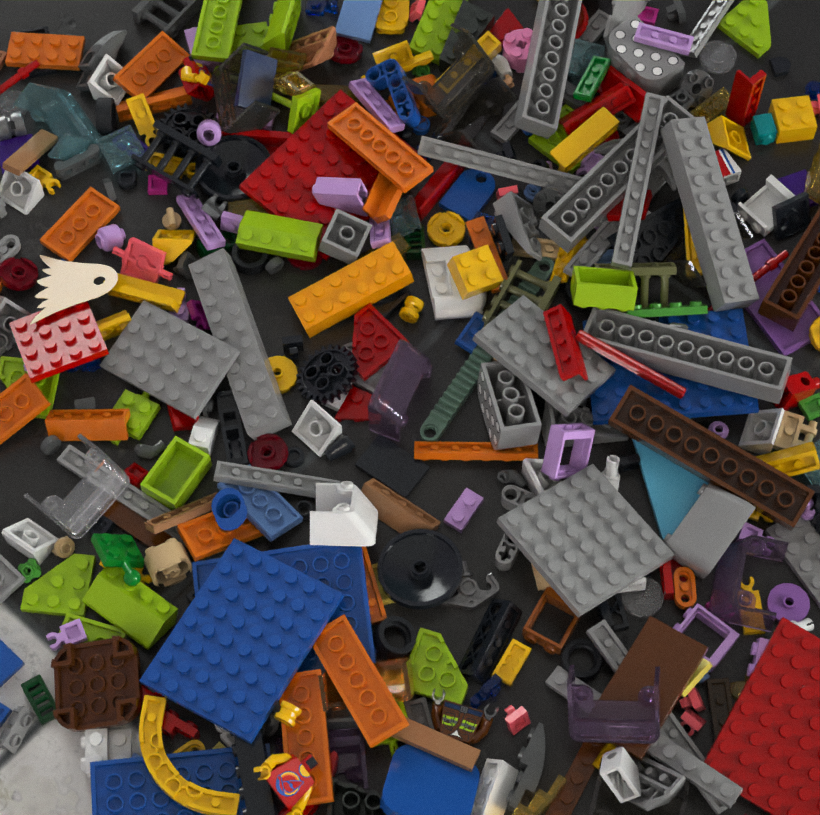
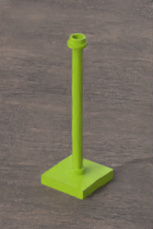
M217 65L214 68L213 75L217 79L225 78L238 84L239 76L226 71L225 66ZM315 87L292 96V101L274 92L272 93L273 101L290 108L288 132L294 134L318 111L321 95L320 89Z

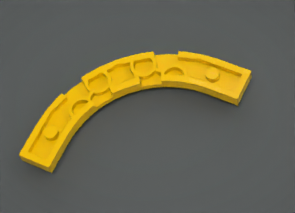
M144 695L139 723V741L144 763L155 783L171 799L190 810L207 815H237L240 794L214 791L200 787L184 779L172 765L165 753L162 741V726L167 698Z

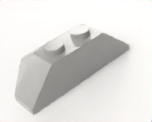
M630 755L638 767L641 796L631 799L629 802L649 811L669 803L684 786L686 780L684 775L645 756L641 761Z

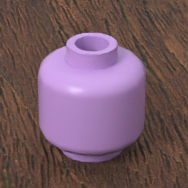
M211 119L202 121L197 128V139L205 146L216 145L222 135L220 125Z
M116 224L99 228L95 235L97 246L106 252L112 251L115 246L121 248L126 239L124 230L120 229Z

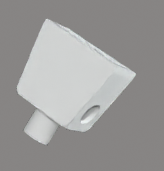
M616 747L604 753L600 775L619 802L623 803L641 796L638 767L624 747Z

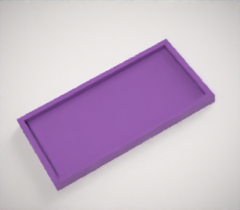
M765 239L745 248L752 274L764 266L768 259L777 256ZM781 262L774 271H769L755 282L759 300L745 309L778 353L787 356L811 343L809 328L811 323L820 316V310L811 301L794 331L758 314L764 297L784 266V263Z

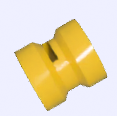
M407 296L404 301L405 306L401 308L399 316L406 322L416 323L419 318L418 313L423 310L424 302L415 296Z

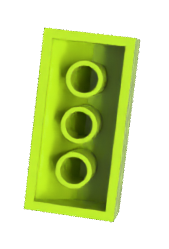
M277 0V2H274L273 14H270L269 26H266L265 39L261 41V50H264L265 56L286 61L301 14V0Z
M247 210L240 222L235 243L240 249L315 263L323 224Z
M105 567L96 576L82 602L149 650L176 624L178 608L142 582H139L136 586L126 585L123 579L125 573L121 567Z

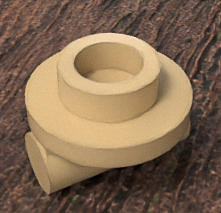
M169 207L162 218V223L166 229L175 230L180 227L182 219L178 213L174 212L172 207Z
M68 536L62 537L56 541L52 553L61 558H68L73 554L75 544Z

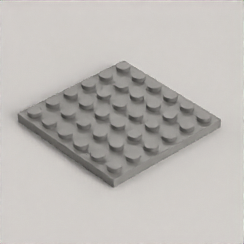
M594 464L589 465L500 516L496 522L577 617L582 616L667 563L675 555Z

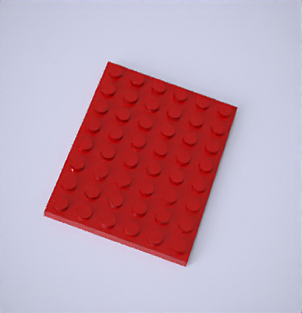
M341 89L239 185V189L269 214L323 224L320 243L336 208L318 204L313 196L312 187L316 183L317 177L360 178L368 193H370L379 174L377 169L327 126V122L356 102ZM395 134L399 139H401V140H402L406 145H408L412 150H414L416 153H418L412 146H410L407 142H405L402 138H400L397 134ZM344 211V212H346V213H348V214H350V215H352V216H355V217H357V218H359V219H361V220H363V221H367V220L370 218L369 215H368V216H361V215H358V214H354V213H350V212ZM318 251V254L321 257H323L326 261L331 257L321 251Z
M784 617L780 619L704 760V763L743 788L739 796L771 815H820V638Z

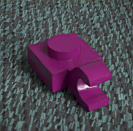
M191 299L186 305L191 319L197 321L196 328L202 331L204 329L211 330L201 301Z

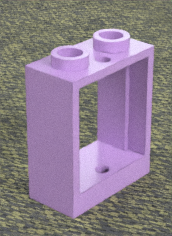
M584 423L551 425L541 472L548 475V478L551 480L560 481L586 468L589 462L595 429ZM574 439L569 464L560 465L565 440Z
M697 603L694 608L689 607L683 615V618H685L681 624L677 622L673 629L684 633L692 621L698 618L725 638L710 659L704 656V659L712 664L710 671L712 673L736 643L740 634Z

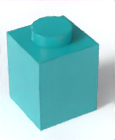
M767 113L753 116L750 129L755 144L768 145L774 142L777 129L772 114Z

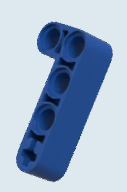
M391 58L371 67L366 72V80L378 91L388 87L399 118L409 128L418 126L421 116L404 69L395 59Z

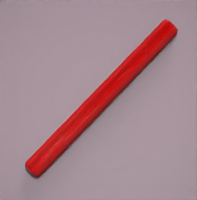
M583 330L578 331L575 337L576 341L681 399L686 392L685 387Z

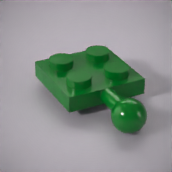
M93 533L91 542L104 567H122L125 573L123 576L125 584L128 586L139 584L141 580L140 573L132 568H143L145 562L133 537L127 534Z

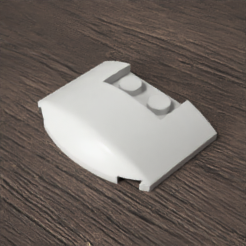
M467 245L421 249L435 320L469 318L476 311L480 314L483 313L482 310L486 303L487 292L462 300L447 266L453 256L470 251Z

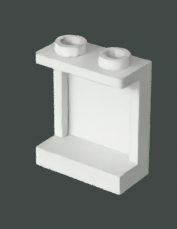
M771 174L766 178L765 186L744 204L741 202L737 204V213L742 216L741 220L747 221L756 233H760L765 237L774 229L772 207L795 195Z

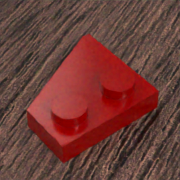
M507 8L489 32L501 42V49H503L505 35L511 31L524 28L510 9Z
M352 386L353 388L350 389L335 416V420L337 422H342V420L380 422L389 406V402Z

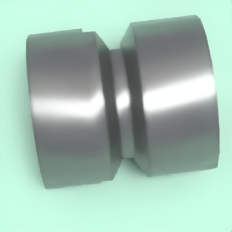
M21 111L11 113L9 117L5 115L0 116L1 141L12 139L14 135L16 137L27 135ZM10 122L15 123L16 129L11 130Z

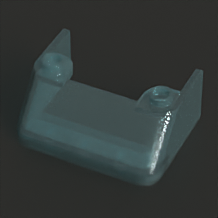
M29 82L13 103L14 107L27 109L35 121L46 122L54 135L58 136V142L48 154L49 158L66 161L72 156L88 150L91 144L99 146L103 141V138L75 98L63 89Z

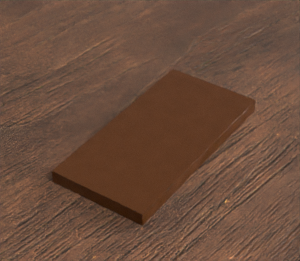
M650 616L584 722L583 728L616 747H624L630 755L642 761L706 655L708 647Z

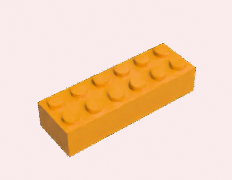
M392 241L291 295L288 299L309 338L354 315L370 303L372 305L413 283L414 279L395 243Z

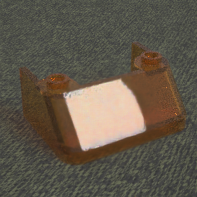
M411 657L380 660L373 663L392 696L397 698V702L412 699L414 696ZM327 671L321 672L318 675L323 711H328L330 708H332V711L344 710L346 704Z

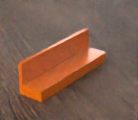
M184 86L153 93L149 98H146L152 114L168 111L171 108L176 109L177 105L184 107L185 103L187 106L192 105V98L186 93ZM126 100L121 101L116 106L119 121L132 120L133 117Z
M379 172L362 210L377 224L390 220L403 192Z
M129 409L50 410L45 419L48 436L56 435L61 441L128 440L126 424L131 415Z

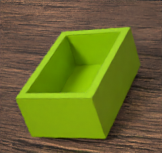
M573 266L570 284L573 305L580 308L597 307L601 310L610 308L622 312L634 311L638 287L633 271Z
M175 436L141 482L142 492L171 511L184 506L211 468L210 455Z

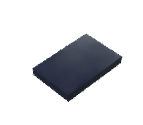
M248 49L243 50L234 106L265 116L269 115L277 59Z

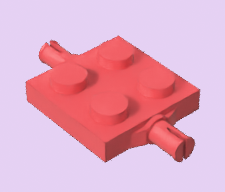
M135 237L129 239L125 250L117 246L113 248L112 254L122 258L120 274L157 284L160 277L168 281L172 280L173 273L164 270L166 252Z

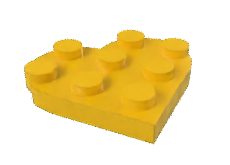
M383 0L375 25L376 32L388 35L403 34L409 22L410 0Z

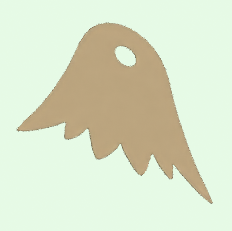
M40 255L43 262L50 267L42 269V271L51 276L37 280L38 284L48 288L39 292L35 298L48 300L42 302L37 307L45 308L33 319L30 325L58 311L108 293L117 283V272L112 267L103 264L70 262ZM97 277L105 278L104 283L100 285L94 284V280Z

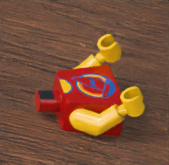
M192 56L183 59L184 67L178 73L188 95L208 102L218 93L234 94L236 85L226 82L225 86L222 83H217L208 68L195 62Z
M272 754L261 766L254 767V772L261 773L257 780H266L284 806L289 810L292 808V811L286 815H303L302 813L307 805L313 789L312 785L314 784V780L308 772L318 765L311 754L302 761H299L293 754Z

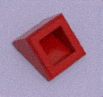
M134 462L122 471L121 478L139 489L141 482L149 471Z

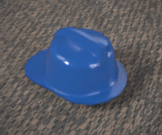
M225 488L220 490L212 500V512L221 529L232 531L241 526L246 520L248 514L247 506L238 490Z

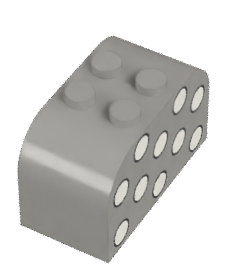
M634 15L611 31L606 58L611 59V66L644 91L665 96L679 86L685 62L672 51L635 42L634 36L639 22H643Z
M498 361L481 363L477 384L478 398L494 450L537 444L542 424L530 387Z

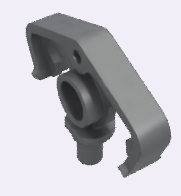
M462 561L463 576L458 587V594L449 598L442 605L474 610L498 594L499 583L490 572L486 576V582L491 585V589L480 590L477 582L471 579L473 573L468 570L467 562Z

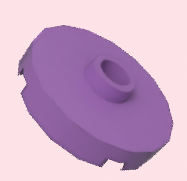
M782 583L770 591L766 600L767 611L778 622L782 617L789 621L794 620L798 622L807 616L810 609V599L800 586L792 583ZM787 600L791 601V602H792V605H791V606L787 605V604L785 603V601H787Z

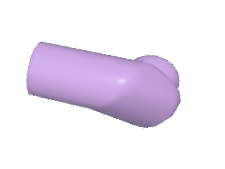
M812 499L801 515V518L806 521L812 520L815 515V509L810 510L814 505Z

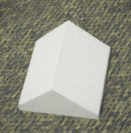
M108 54L104 55L87 84L93 99L97 100L99 97L113 98L117 106L123 99L126 91L113 81V77L123 67Z
M5 170L0 183V197L4 202L27 215L45 196L41 182L25 171L20 176H17Z
M310 400L291 431L319 457L325 455L324 451L340 435L343 436L342 425L314 400Z
M783 408L759 410V413H750L738 446L760 455L771 453L785 410Z
M525 458L522 464V474L532 493L539 495L561 482V480H551L548 478V475L541 472L544 459Z
M29 518L6 527L1 532L7 544L29 559L34 558L39 566L52 552L58 540L57 537Z

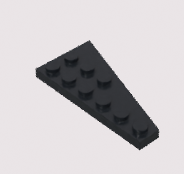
M680 198L646 216L645 220H641L632 263L661 262L685 233L683 206ZM617 232L607 237L613 249ZM635 275L637 287L639 288L641 287V278L639 275Z

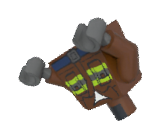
M436 688L433 689L432 698L434 701L432 702L431 719L434 730L470 746L471 744H477L488 734L493 722L492 717L499 711L498 706L494 713L488 710L490 703L485 706L484 711L444 700L446 694L444 689L443 695L437 697L435 695Z

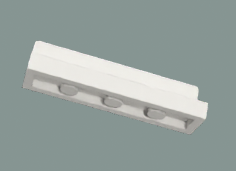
M487 758L479 779L471 815H504L508 804L506 799L511 789L513 790L519 771L504 760Z

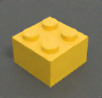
M809 95L772 99L768 113L772 114L777 129L776 144L814 139L818 126Z
M488 244L453 256L447 264L462 300L498 288L503 282V277Z

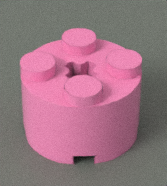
M530 28L511 31L504 37L502 56L508 60L510 68L518 73H524L533 32Z

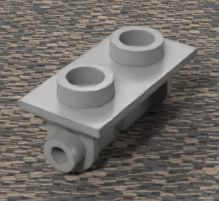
M18 706L17 709L13 710L7 724L11 725V728L5 727L0 735V748H6L13 754L18 750L36 716L25 706Z

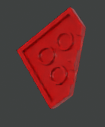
M370 303L354 315L352 353L358 360L356 363L359 365V368L356 370L359 372L358 376L365 382L410 346V342Z

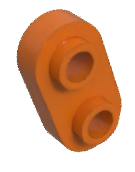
M679 567L675 570L672 577L674 602L680 609L687 610L689 607L692 608L697 600L695 575L690 568ZM684 577L687 581L682 582L679 578ZM686 597L688 602H683L681 598Z

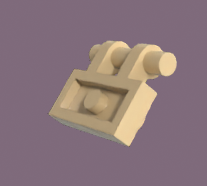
M785 410L773 449L782 450L812 442L817 434L816 427L818 423L811 420L809 425L803 424L804 416ZM800 433L805 435L804 441L798 440Z

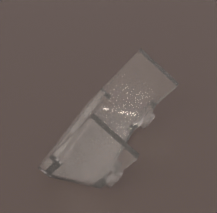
M79 434L77 437L88 449L84 461L91 470L65 499L62 500L56 495H51L39 504L27 493L24 495L36 510L73 539L82 538L130 483L126 472L82 434Z

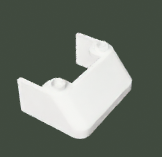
M351 481L316 483V511H310V545H374L377 533L378 510L362 491Z

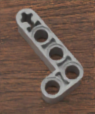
M507 485L502 490L501 504L505 509L511 511L537 495L518 486ZM513 495L515 499L509 500L506 496ZM506 533L495 554V566L500 571L510 570L520 552L515 544L508 541L510 538ZM506 551H507V552H508V558H506L505 561L501 560V559H503V558L505 557V554H506Z

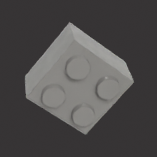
M336 208L318 251L351 264L357 260L372 224Z

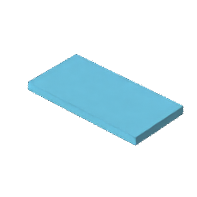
M632 439L636 454L638 453L640 457L639 465L659 535L663 540L668 533L671 535L674 533L700 496L697 492L704 483L706 485L709 483Z

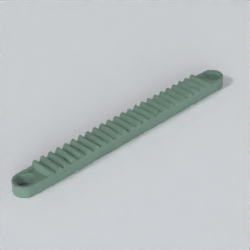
M542 257V260H537L527 273L547 281L553 271L554 262L548 257ZM542 264H546L550 267V269L548 271H542L540 270L539 266ZM522 280L518 285V288L537 297L542 291V288L525 280ZM513 294L507 302L513 304L520 297ZM478 344L421 426L420 438L422 441H439L478 384L481 363L492 362L494 357ZM432 429L436 432V435L429 438L424 433L426 430Z

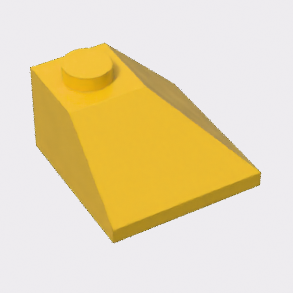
M722 115L707 123L714 146L725 149L727 152L748 161L751 159L744 127Z
M157 230L152 239L153 247L167 253L164 265L173 262L192 244L196 232L194 230Z

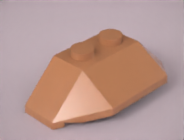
M331 26L293 40L287 59L284 61L286 67L293 71V73L331 59L337 45L336 28Z

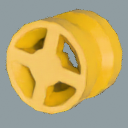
M282 701L280 704L281 709L275 713L274 718L289 727H294L295 719L301 714L302 710L287 701Z

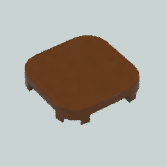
M112 636L110 639L80 644L68 643L63 645L64 648L57 653L55 659H52L51 668L54 669L56 710H53V714L60 725L73 732H84L89 729L110 728L131 723L139 715L143 701L142 684L139 681L141 679L140 656L135 645L121 636Z

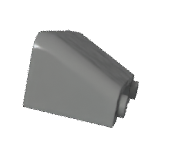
M711 482L708 485L704 483L697 492L700 495L680 525L672 535L668 533L663 539V542L675 554L673 560L683 567L690 568L694 575L701 580L711 572L756 508L749 502Z

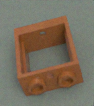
M547 587L523 627L522 636L529 643H537L543 646L546 652L553 655L556 653L560 656L582 616L577 617L555 590ZM546 603L574 617L559 644L532 630Z

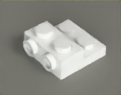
M108 728L85 730V736H81V748L85 749V757L81 758V770L85 771L87 777H91L90 762L132 757L131 729L108 730Z

